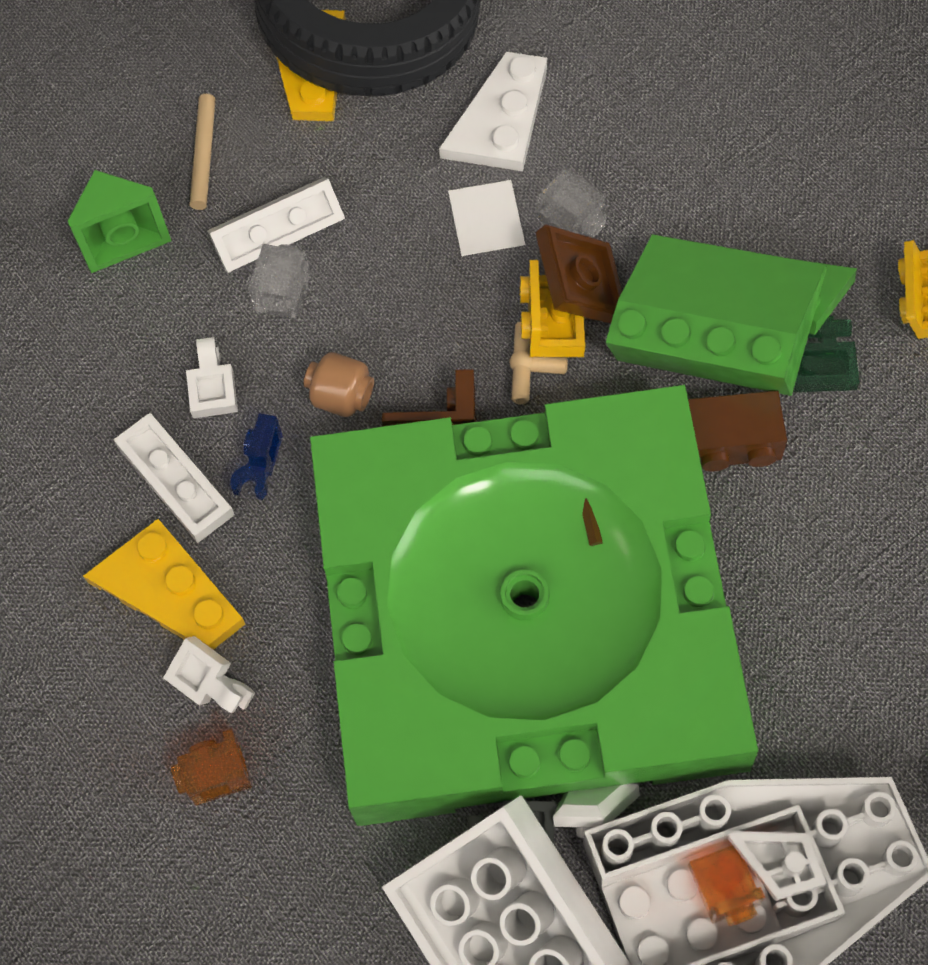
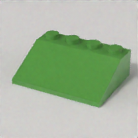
M652 234L618 299L605 343L617 361L764 391H779V394L792 396L827 266L819 263Z

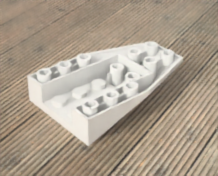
M892 777L727 780L584 831L583 846L623 953L631 965H828L928 881V856ZM731 831L808 833L827 884L820 888L775 901L729 841V833Z

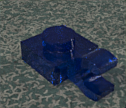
M259 413L255 428L248 429L243 450L244 455L248 456L249 462L245 466L238 468L231 476L230 485L234 495H240L242 485L245 482L255 481L257 482L254 491L256 498L259 500L265 498L268 492L267 479L268 476H272L283 437L277 416Z

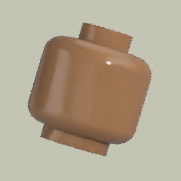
M329 352L321 358L319 363L314 361L310 363L305 374L304 387L309 388L310 402L314 407L348 418L357 410L362 412L365 410L373 392L374 378L369 376L368 366L365 363L335 352Z

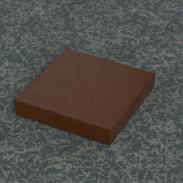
M545 224L535 233L554 310L611 324L622 288L610 243Z

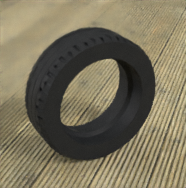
M254 0L256 20L259 24L261 35L264 37L266 44L271 48L273 54L285 66L307 81L325 89L342 94L367 97L406 92L423 86L444 74L456 64V61L468 49L477 28L480 0H433L419 12L400 20L385 23H357L329 15L318 9L308 0Z

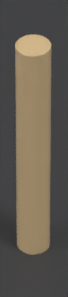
M201 94L198 102L190 193V207L196 210H203L207 207L216 100L211 94Z

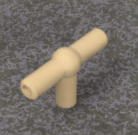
M521 321L515 325L514 353L509 361L510 367L513 370L512 401L519 405L529 401L531 372L565 374L568 364L566 357H530L529 339H521Z

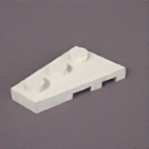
M506 52L439 148L440 158L523 171L547 71V58Z

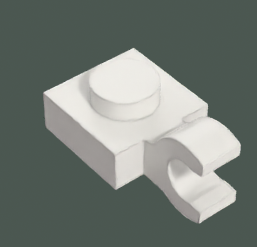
M214 337L197 339L199 369L186 370L192 417L200 418L238 412L234 371L231 364H220L219 348L216 347Z
M195 636L184 639L163 679L199 706L209 703L211 698H213L223 709L230 713H234L238 706L243 710L246 709L255 694L246 684L225 676L231 663Z

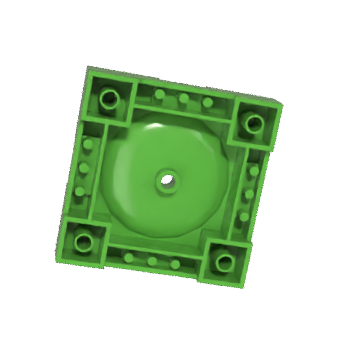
M685 385L545 404L544 413L452 425L451 417L310 437L323 566L327 578L335 661L333 662L348 806L357 826L456 813L455 808L510 801L521 795L525 799L652 781V785L751 771L758 754V747L730 607H726L710 526L711 512ZM585 498L588 499L593 510L603 544L589 545L582 515ZM522 595H530L537 602L533 606L526 608L517 606L514 600Z

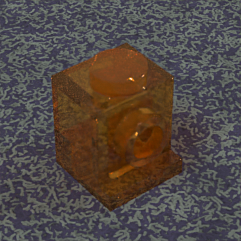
M232 729L222 732L225 740L223 742L217 743L215 740H207L191 746L188 749L189 753L178 756V764L171 766L178 793H187L196 806L252 787L240 742Z

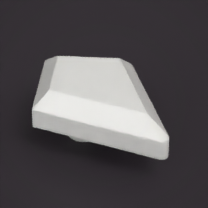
M632 783L564 793L553 815L554 827H575L576 835L584 838V831L613 821L640 796L639 785Z
M731 831L729 833V841L775 901L820 888L827 884L808 833Z

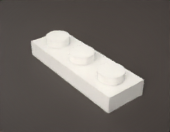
M323 177L211 228L207 232L225 271L229 273L345 219L329 179Z
M151 413L113 439L117 448L197 543L235 515L232 507Z

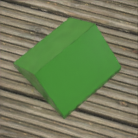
M94 170L68 219L70 228L91 273L172 241L152 187Z

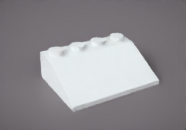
M522 795L382 887L430 965H631Z

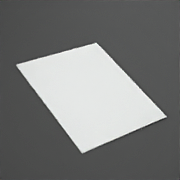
M511 180L448 191L461 256L525 245Z

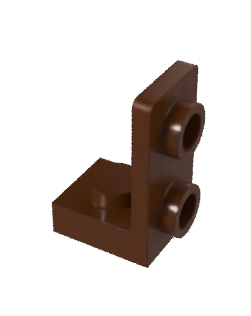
M474 369L455 370V387H447V411L382 413V427L451 417L452 425L476 422Z

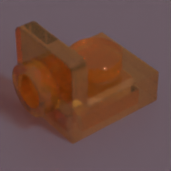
M733 845L689 862V870L712 924L726 919L728 926L731 927L758 915L755 907L762 904L765 899L764 892L761 887L756 888L744 859Z

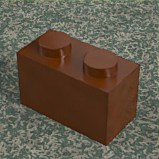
M779 391L688 399L703 470L714 472L726 469L730 465L749 463L752 467H764L782 460L787 444V436Z

